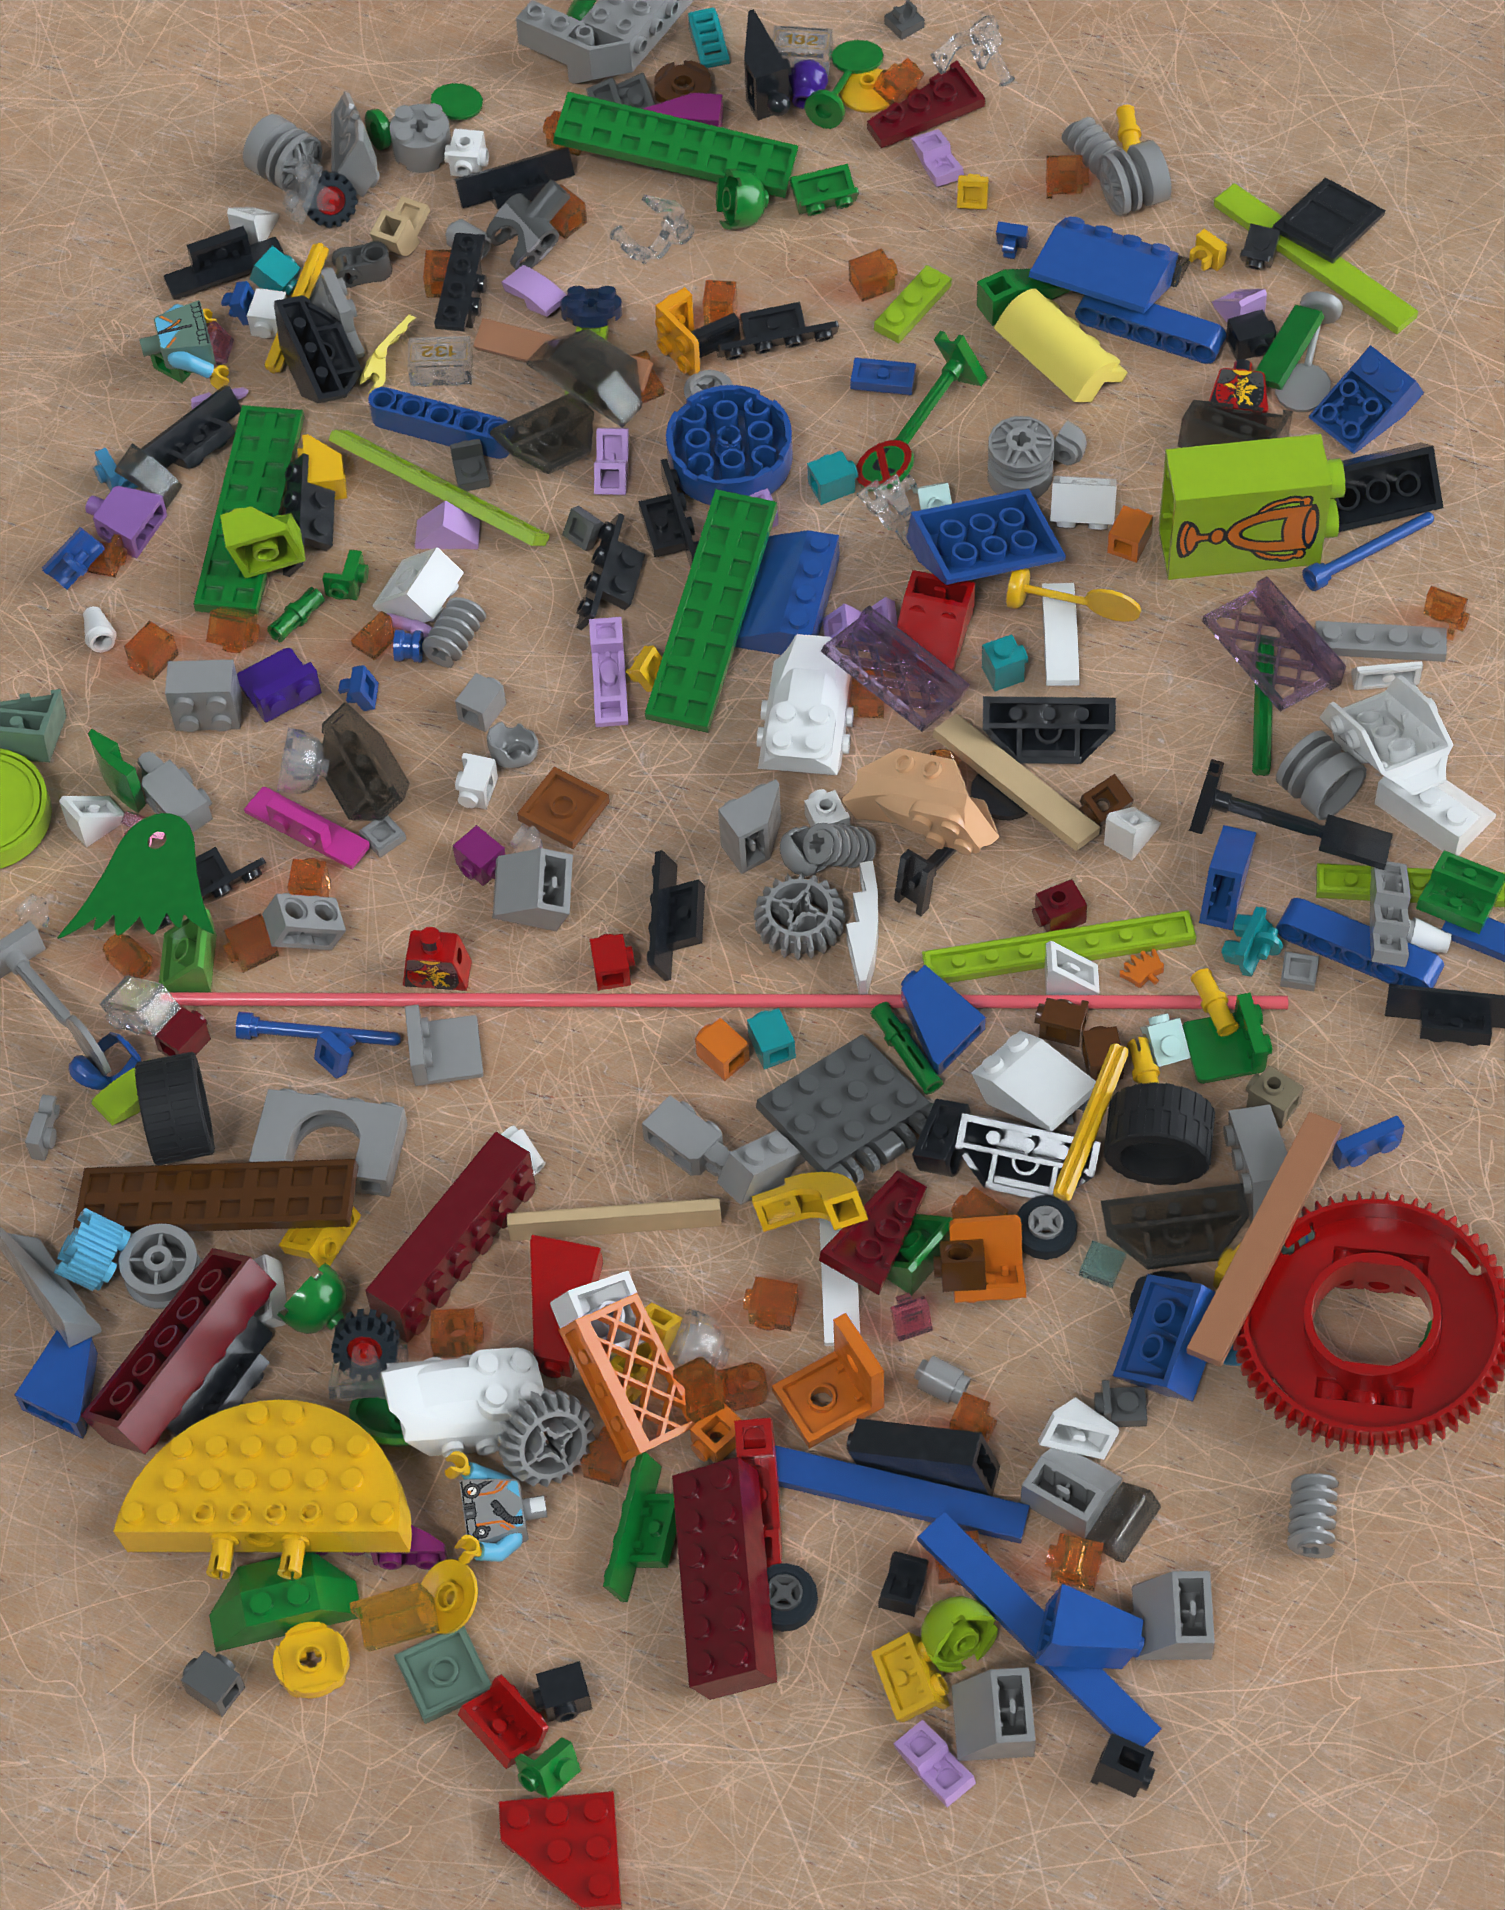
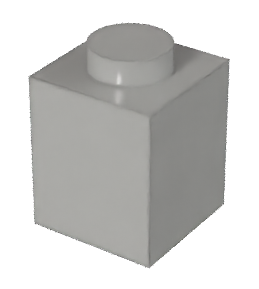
M475 673L455 700L458 720L486 732L506 706L504 686L492 677L486 678Z

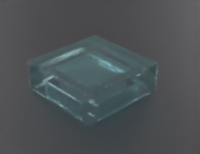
M1092 1241L1080 1268L1079 1276L1113 1288L1125 1261L1126 1253Z

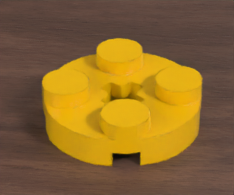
M314 1621L298 1624L290 1628L285 1633V1638L280 1642L279 1646H276L273 1653L274 1671L280 1684L291 1696L308 1699L319 1698L331 1693L334 1689L340 1688L345 1683L346 1673L350 1665L349 1651L342 1635L328 1628L326 1624ZM314 1652L316 1657H322L321 1661L313 1668L301 1664V1661L307 1660V1653Z

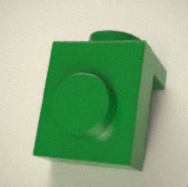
M349 549L342 575L333 573L323 574L322 581L326 596L338 600H357L361 585L367 582L369 567L367 564H364L362 551Z
M563 1737L535 1760L522 1753L515 1757L519 1771L518 1779L521 1785L529 1792L535 1791L548 1799L581 1771L572 1742Z

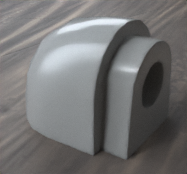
M1068 420L1054 440V460L1065 465L1079 462L1087 448L1086 436L1083 431Z

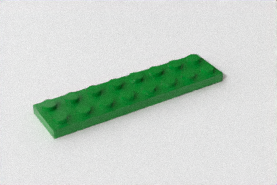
M567 92L553 144L714 182H718L719 178H725L726 174L722 172L724 169L749 170L760 179L764 190H767L769 195L782 198L786 197L799 147L790 143L573 92Z
M242 405L193 603L195 612L258 617L268 572L249 578L244 577L226 548L220 515L229 513L236 508H246L249 506L271 517L282 515L284 497L287 493L285 471L287 466L295 460L304 421L303 410Z
M715 489L646 707L645 718L647 720L709 733L776 516L777 502Z

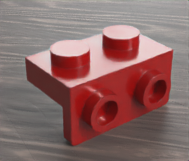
M502 1674L494 1678L488 1691L462 1705L458 1713L461 1720L505 1769L516 1764L515 1757L520 1753L528 1757L539 1750L549 1729L541 1714L525 1701L518 1689L510 1684Z

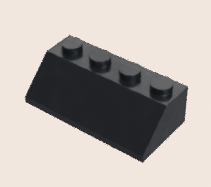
M1420 442L1342 460L1345 473V495L1341 498H1331L1335 499L1337 504L1339 532L1444 508L1434 446Z

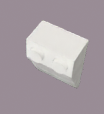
M1023 1031L1012 1035L1002 1047L991 1056L985 1058L982 1064L971 1073L987 1105L1051 1132L1090 1098L1096 1083L1093 1078L1044 1040Z

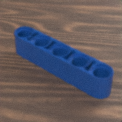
M1083 295L1075 311L1077 320L1088 327L1204 364H1210L1215 361L1227 337L1224 328L1214 322L1157 304H1153L1145 313H1140Z
M388 387L376 388L369 394L368 401L372 422L379 428L446 446L465 440L480 439L483 455L495 459L506 458L513 452L514 445L511 426L504 418Z
M1291 899L1276 926L1279 936L1286 941L1389 984L1434 988L1444 968V962L1438 955L1408 942L1409 957L1406 967L1372 962L1370 926L1305 899Z

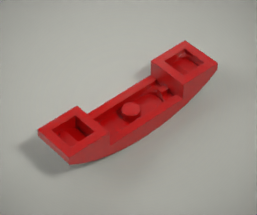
M772 1418L734 1421L736 1455L758 1471L768 1568L774 1564H782L780 1494Z

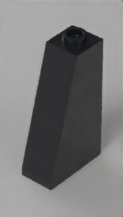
M857 1418L854 1431H851L847 1438V1451L857 1465L993 1496L1000 1465L981 1432Z

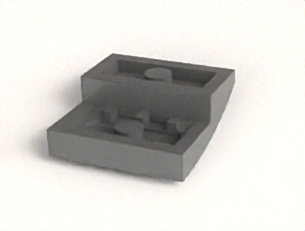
M640 73L618 84L611 77L586 89L590 97L643 109L656 105L644 73Z

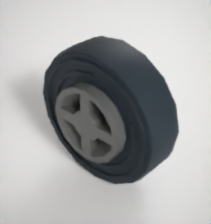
M782 1563L768 1567L773 1630L784 1632L802 1627L811 1619L817 1607L818 1595L815 1582L808 1572L797 1565ZM780 1600H782V1601H787L788 1604H787V1603H782V1602L778 1603V1602H779Z

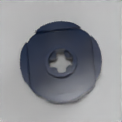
M572 286L567 290L568 295L561 300V316L563 320L567 321L568 317L573 320V325L577 327H603L608 325V319L615 317V321H617L622 316V300L616 294V288L612 286H602L598 289Z

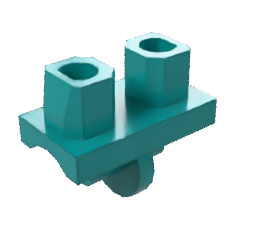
M1256 906L1252 915H1237L1233 930L1237 937L1242 938L1240 942L1233 940L1225 941L1221 950L1225 962L1239 965L1244 976L1252 977L1260 959L1266 960L1268 955H1279L1283 948L1282 941L1277 937L1279 931L1273 928V925L1265 918L1267 910L1263 907Z

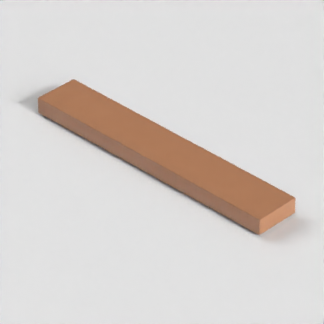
M482 318L473 347L479 351L644 393L653 363L647 359Z

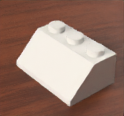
M1385 776L1378 782L1374 804L1442 852L1445 850L1459 856L1496 817L1494 812L1448 780H1445L1441 785L1416 795L1411 794Z

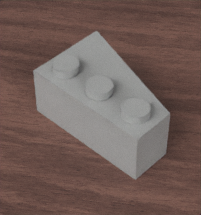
M1270 1104L1229 1110V1125L1223 1126L1225 1144L1227 1147L1231 1146L1232 1163L1234 1170L1238 1172L1250 1224L1287 1155Z

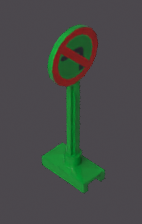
M939 331L934 338V342L947 362L941 370L942 374L896 439L878 443L868 449L859 459L856 465L858 478L856 479L863 489L874 492L890 489L900 483L910 473L914 464V454L908 443L953 381L957 380L962 383L982 386L988 378L964 335H958L954 341H950L944 331Z

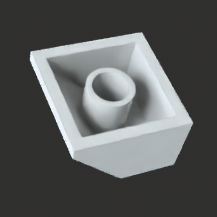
M1053 476L1050 521L1057 522L1056 526L1063 528H1074L1076 523H1089L1088 528L1107 529L1108 524H1114L1117 479Z
M438 547L408 557L401 561L373 604V607L382 613H392L412 620L416 619L423 623L433 622L440 617L444 609L442 606L447 598L457 591L459 587L457 582L464 572Z
M629 1271L569 1290L550 1302V1305L561 1329L572 1321L637 1293ZM630 1305L622 1308L619 1321L634 1327L636 1317ZM598 1320L591 1322L597 1337L606 1340L610 1325ZM617 1329L613 1344L628 1350L632 1335ZM639 1339L638 1346L646 1342ZM611 1352L610 1358L616 1356L617 1354Z

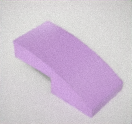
M939 129L911 138L913 147L924 169L936 187L957 181L959 175H964L962 166L951 154L949 141Z
M522 265L502 281L505 292L524 299L529 310L546 317L561 306V300L566 296L553 282L525 265Z
M923 1720L893 1743L896 1750L911 1769L946 1807H949L976 1784L974 1776L949 1752L947 1743Z

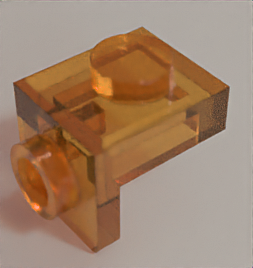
M381 610L351 639L352 646L373 660H376L393 643L394 628L391 616Z

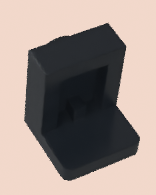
M894 1551L890 1559L889 1572L879 1596L878 1607L914 1617L925 1588L929 1561L924 1558Z

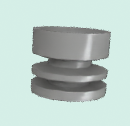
M270 114L262 118L251 130L243 148L245 167L260 177L268 179L269 182L278 186L286 193H296L305 187V182L313 178L312 175L317 172L322 159L321 142L313 135L308 134L301 128H297L293 123L278 114Z
M1145 140L1130 145L1127 153L1125 150L1118 149L1114 153H1106L1099 158L1098 172L1102 191L1108 205L1116 215L1123 216L1130 211H1138L1142 207V203L1150 207L1168 201L1171 197L1172 188L1168 166L1159 146L1153 140Z
M1014 416L1002 420L993 427L988 437V482L992 490L999 495L1030 489L1033 497L1038 498L1049 489L1053 481L1054 436L1050 428L1040 420L1028 416Z
M1323 730L1307 735L1292 748L1278 769L1276 782L1284 790H1288L1292 797L1301 798V804L1316 818L1326 820L1328 814L1336 815L1356 795L1366 777V768L1349 752H1341V746L1336 741H1332L1331 737Z

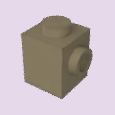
M1268 1065L1261 1075L1256 1073L1246 1087V1092H1248L1246 1107L1270 1104L1278 1127L1282 1128L1301 1104L1304 1087Z

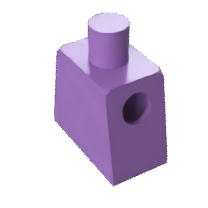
M122 486L113 487L105 500L94 495L91 496L85 507L86 513L93 515V521L99 537L136 559L168 516L161 495Z

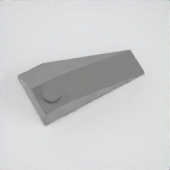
M344 91L331 112V172L336 171L344 175L355 188L357 195L364 197L370 187L374 188L379 179L380 173L377 171V157L350 93Z

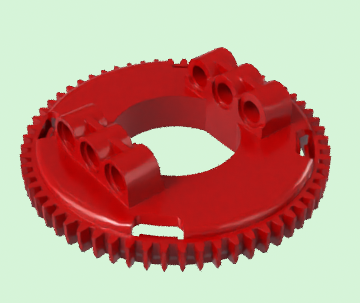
M1358 1191L1356 1200H1348L1347 1195L1344 1193L1342 1195V1202L1335 1203L1330 1196L1328 1198V1206L1322 1207L1316 1200L1315 1211L1312 1212L1303 1206L1302 1217L1297 1218L1284 1246L1288 1249L1299 1239L1311 1233V1226L1315 1235L1314 1239L1301 1246L1291 1255L1283 1254L1280 1251L1233 1343V1350L1237 1351L1236 1361L1241 1364L1242 1376H1248V1388L1256 1387L1255 1398L1261 1399L1266 1397L1264 1399L1265 1410L1276 1406L1274 1409V1418L1276 1420L1286 1415V1428L1289 1429L1296 1423L1299 1424V1436L1310 1430L1311 1442L1315 1443L1320 1436L1325 1437V1447L1329 1448L1333 1441L1336 1440L1339 1441L1341 1452L1345 1450L1347 1443L1353 1444L1355 1454L1359 1453L1361 1445L1368 1446L1370 1455L1374 1454L1375 1446H1382L1384 1454L1388 1455L1390 1445L1395 1444L1398 1451L1403 1453L1404 1443L1410 1442L1413 1449L1418 1450V1439L1423 1438L1430 1446L1432 1445V1434L1434 1433L1442 1440L1446 1439L1445 1428L1447 1426L1455 1433L1458 1432V1419L1468 1425L1470 1423V1413L1468 1411L1479 1415L1481 1413L1479 1402L1488 1405L1490 1403L1489 1392L1496 1394L1498 1392L1497 1381L1503 1382L1505 1379V1372L1503 1370L1505 1369V1278H1503V1267L1496 1266V1255H1488V1244L1483 1243L1479 1245L1478 1233L1468 1236V1224L1457 1228L1456 1215L1446 1220L1444 1208L1436 1214L1432 1213V1204L1430 1202L1423 1209L1418 1207L1417 1197L1413 1200L1412 1204H1407L1404 1201L1403 1194L1400 1195L1398 1201H1393L1390 1198L1389 1192L1385 1194L1384 1199H1377L1374 1191L1371 1192L1370 1199H1363ZM1454 1247L1474 1269L1480 1265V1275H1470L1463 1264L1452 1255ZM1335 1287L1362 1290L1365 1288L1376 1293L1393 1292L1420 1297L1429 1311L1432 1326L1425 1342L1413 1355L1397 1364L1384 1366L1339 1359L1320 1341L1315 1331L1313 1320L1319 1304ZM1271 1378L1275 1379V1381L1278 1383L1281 1389L1273 1382Z

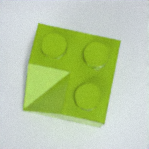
M249 506L246 508H236L229 513L220 515L226 548L245 578L306 561L301 531L291 513L271 517Z

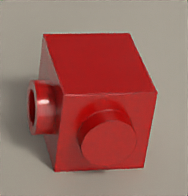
M604 934L598 938L589 939L597 990L631 986L629 967L635 966L632 946H625L623 934Z

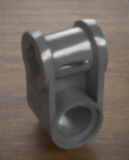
M372 241L367 244L342 247L335 250L332 254V263L337 269L335 275L337 279L343 278L346 288L371 282H381L388 279L392 274L388 250L382 242ZM343 256H346L347 262H344Z

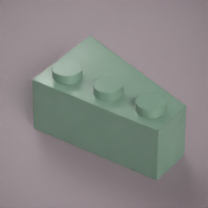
M61 689L50 690L51 695L31 697L30 693L19 694L20 699L1 701L0 748L18 753L29 761L50 763L67 717Z

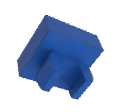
M998 221L996 237L997 244L1003 245V258L1015 259L1017 247L1027 249L1029 242L1028 226Z
M247 281L237 282L233 293L224 294L221 305H229V316L238 317L243 325H249L247 313L255 291Z
M365 665L355 666L352 668L351 679L345 678L340 680L338 692L340 694L347 692V703H357L363 711L374 710L379 682Z
M328 1029L318 1035L314 1059L334 1078L338 1079L347 1074L349 1059L354 1056L349 1047L355 1045L356 1040L348 1033L337 1037Z

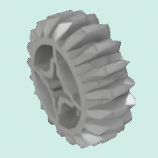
M802 872L798 879H792L787 874L783 883L775 878L773 888L765 886L763 896H758L756 901L757 907L754 910V920H756L755 929L757 934H760L763 944H769L772 953L781 949V955L784 958L789 953H794L795 958L799 960L801 954L807 953L812 959L815 950L824 954L827 950L826 945L834 946L837 942L836 936H841L845 922L844 903L839 898L836 888L830 889L827 880L818 884V878L815 874L809 880L805 879ZM811 903L819 906L825 914L821 913L818 908L813 907ZM774 919L780 920V924L787 926L788 930L779 926Z
M545 1388L541 1396L531 1391L530 1400L527 1402L519 1399L520 1407L516 1411L508 1409L511 1418L509 1421L500 1422L504 1432L497 1435L498 1442L501 1444L497 1450L503 1459V1465L509 1472H512L516 1479L522 1482L526 1481L527 1484L533 1487L538 1482L540 1485L548 1487L551 1480L561 1484L562 1475L564 1474L574 1477L573 1468L576 1465L584 1466L582 1456L592 1453L588 1443L596 1440L591 1431L595 1425L589 1417L588 1409L583 1404H580L581 1402L574 1395H568L560 1389L554 1393L552 1390Z

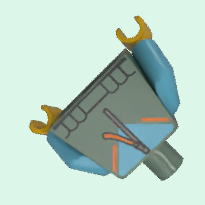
M200 300L187 305H173L165 313L154 318L157 335L139 339L143 356L162 353L165 366L168 369L177 368L196 373L205 378L210 377L211 385L218 390L229 383L227 378L229 369L227 366L219 365L216 369L214 368L213 364H216L209 333L213 332L217 321L212 319L213 312L210 309H202Z

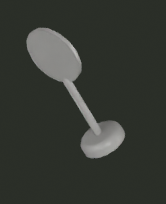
M1325 292L1306 293L1300 301V306L1323 312L1325 318L1321 324H1330L1338 320L1343 309L1342 302L1337 297ZM1320 326L1308 344L1305 362L1298 363L1282 390L1275 389V395L1279 403L1295 412L1314 410L1331 391V381L1327 373L1319 366L1312 364Z

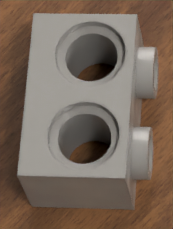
M289 893L276 894L262 913L272 947L332 950L346 931L336 898L320 897L317 895H291Z

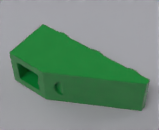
M1004 269L977 281V307L993 326L996 325L1006 307L1018 295L1029 289L1036 288L1041 294L1051 300L1071 290L1030 278L1029 272L1031 269Z

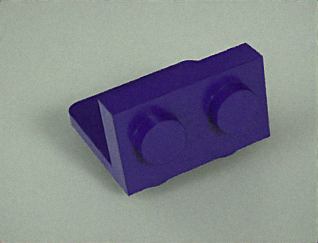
M284 648L237 673L240 688L265 723L322 693L315 667L311 662L303 665L291 648Z

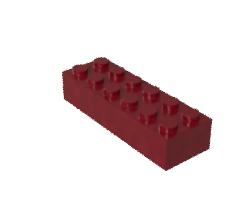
M495 1131L366 1288L365 1292L370 1309L376 1310V1317H380L382 1312L388 1315L387 1323L391 1320L395 1322V1330H399V1338L404 1342L409 1343L414 1335H419L424 1331L430 1315L436 1308H441L445 1305L450 1297L451 1289L458 1281L461 1282L466 1279L472 1269V1263L480 1254L484 1255L490 1249L494 1236L501 1228L505 1229L507 1227V1214L515 1213L522 1202L526 1203L534 1194L536 1184L529 1151Z
M212 1248L82 1413L81 1417L108 1443L145 1455L148 1450L158 1443L160 1435L168 1424L179 1416L182 1406L192 1393L203 1385L204 1378L213 1366L224 1358L226 1349L247 1328L248 1321L257 1309L268 1301L270 1293L277 1283L250 1256Z
M739 1457L672 1475L689 1688L712 1700L777 1683L758 1471Z

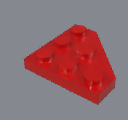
M614 1791L554 1796L549 1799L542 1797L498 1801L500 1840L508 1850L517 1854L547 1883L562 1892L579 1910L622 1909Z

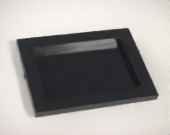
M1325 177L1273 225L1272 229L1280 230L1282 236L1333 264L1385 215L1386 210Z

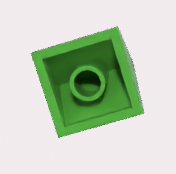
M206 909V912L212 924L214 934L201 929L188 918L182 921L180 928L175 926L164 933L158 984L159 992H211L217 934L208 909Z

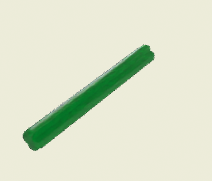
M1259 636L1256 643L1252 772L1256 776H1267L1270 774L1274 670V639L1271 636Z

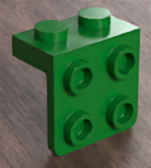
M1251 992L1237 995L1235 1012L1232 1015L1239 1024V1028L1231 1035L1224 1037L1218 1035L1211 1017L1183 1023L1182 1027L1191 1056V1064L1196 1080L1199 1083L1205 1084L1262 1073L1266 1069L1268 1055L1272 1054V1043L1269 1034H1263L1261 1025H1263L1262 1010L1259 1004L1254 1005Z

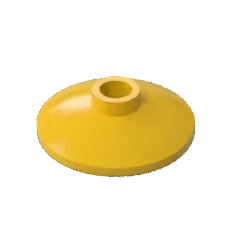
M877 68L866 73H852L839 94L843 103L850 109L862 113H874L882 111L893 104L897 98L898 85L891 74Z
M447 1559L437 1563L427 1572L420 1585L417 1598L419 1617L427 1629L437 1634H451L466 1624L474 1611L478 1596L477 1580L472 1569L467 1564H461L459 1560Z

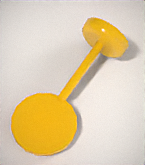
M1029 568L1012 571L1007 589L1006 605L1012 609L1020 608L1025 602L1027 593L1086 605L1094 613L1114 621H1134L1139 618L1141 608L1135 600L1113 590L1093 589L1087 592L1085 597L1029 585Z

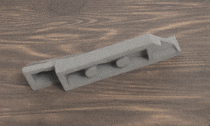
M0 1227V1249L53 1330L55 1332L58 1330L68 1347L70 1348L101 1333L100 1325L87 1313L85 1306L67 1279L54 1273L57 1264L40 1239L10 1234Z

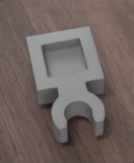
M43 1094L40 1099L38 1113H34L25 1141L32 1159L45 1161L48 1150L53 1149L55 1146L57 1131L53 1128V1124L60 1111V1105L55 1104L56 1096Z

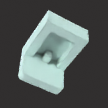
M1168 1013L1148 1018L1149 1025L1140 1027L1142 1034H1146L1149 1039L1154 1064H1157L1158 1067L1191 1058L1180 1018L1170 1019Z

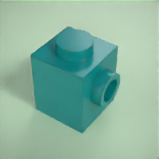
M272 245L254 265L249 280L261 289L283 291L290 296L298 282L297 278L301 267L297 265L292 257L284 255Z
M842 450L824 455L817 460L807 463L808 484L821 505L855 493V479L858 478V472L852 460L848 461Z
M1012 634L982 644L981 667L994 692L1024 682L1025 664L1028 663V656L1024 646L1018 645Z
M779 1008L772 1011H761L752 1018L747 1019L748 1037L764 1070L796 1058L795 1040Z

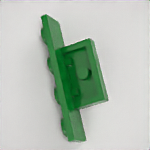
M646 1452L636 1456L635 1464L631 1469V1479L626 1499L622 1504L619 1526L613 1538L612 1553L604 1573L603 1587L620 1602H628L636 1568H668L677 1533L674 1494H655L662 1466Z

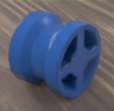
M401 629L395 630L393 640V657L395 662H402L404 659H412L418 663L422 662V643L424 641L422 630H415L413 633H405Z

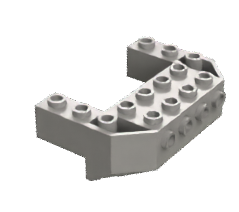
M531 0L516 17L518 42L525 47L566 64L569 82L573 84L631 73L694 0H599L581 21Z

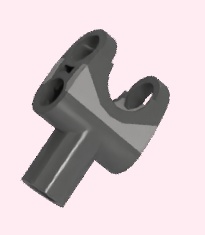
M550 179L532 202L523 194H515L505 202L488 225L486 230L487 237L491 239L493 245L497 246L518 235L517 246L510 260L511 265L515 270L522 265L532 269L558 242L559 233L549 222L571 197L552 179ZM499 229H502V231L497 236H495L496 232ZM528 257L524 262L520 263L522 259Z

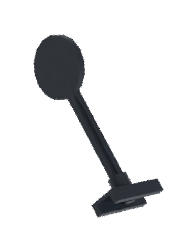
M980 774L976 775L971 783L970 797L985 800L993 819L1009 821L1022 818L1028 814ZM948 847L937 849L926 860L910 849H907L900 856L894 900L900 903L904 898L909 899L917 904L916 914L922 916L929 909L933 880L937 874L936 871L956 850Z

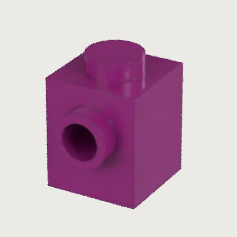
M476 825L452 846L455 862L463 875L470 880L474 878L484 886L491 879H495L496 859L498 856L505 855V849Z

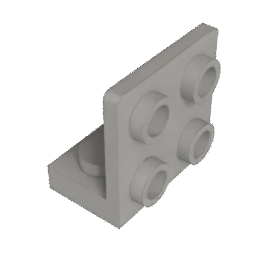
M419 1005L405 1006L410 1065L415 1086L483 1077L477 1016L471 1015L428 1021V1017L421 1018Z

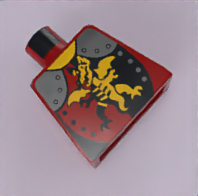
M1245 359L1235 361L1233 369H1220L1208 401L1206 425L1265 431L1268 413L1265 374L1261 371H1252V363Z
M435 927L411 931L405 960L403 986L467 991L472 960L460 936L456 933L439 932Z

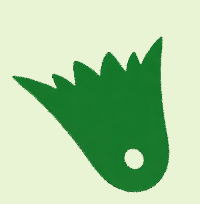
M160 813L142 819L129 829L117 846L93 891L57 939L73 933L94 918L96 920L93 930H97L107 923L113 915L117 936L127 931L137 921L139 916L146 930L153 935L159 929L166 914H168L172 923L178 928L181 927L183 915H185L201 929L214 934L201 895L196 866L194 836L188 823L180 816ZM156 832H163L166 835L164 845L157 849L150 848L148 845L149 837Z

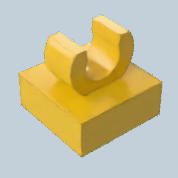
M980 174L959 175L957 208L987 209L989 177L980 176Z
M1204 228L1196 235L1195 247L1190 250L1189 261L1192 263L1198 258L1201 260V270L1205 271L1211 267L1218 271L1225 265L1227 244Z
M644 646L639 655L634 657V663L630 669L626 670V674L633 682H639L646 692H652L662 656L654 646Z

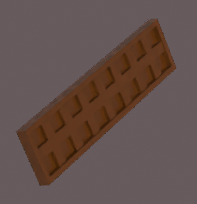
M356 1159L84 1168L73 1229L75 1227L79 1229L81 1222L77 1219L85 1208L124 1226V1229L131 1232V1234L153 1224H170L181 1228L185 1232L350 1227L359 1166Z

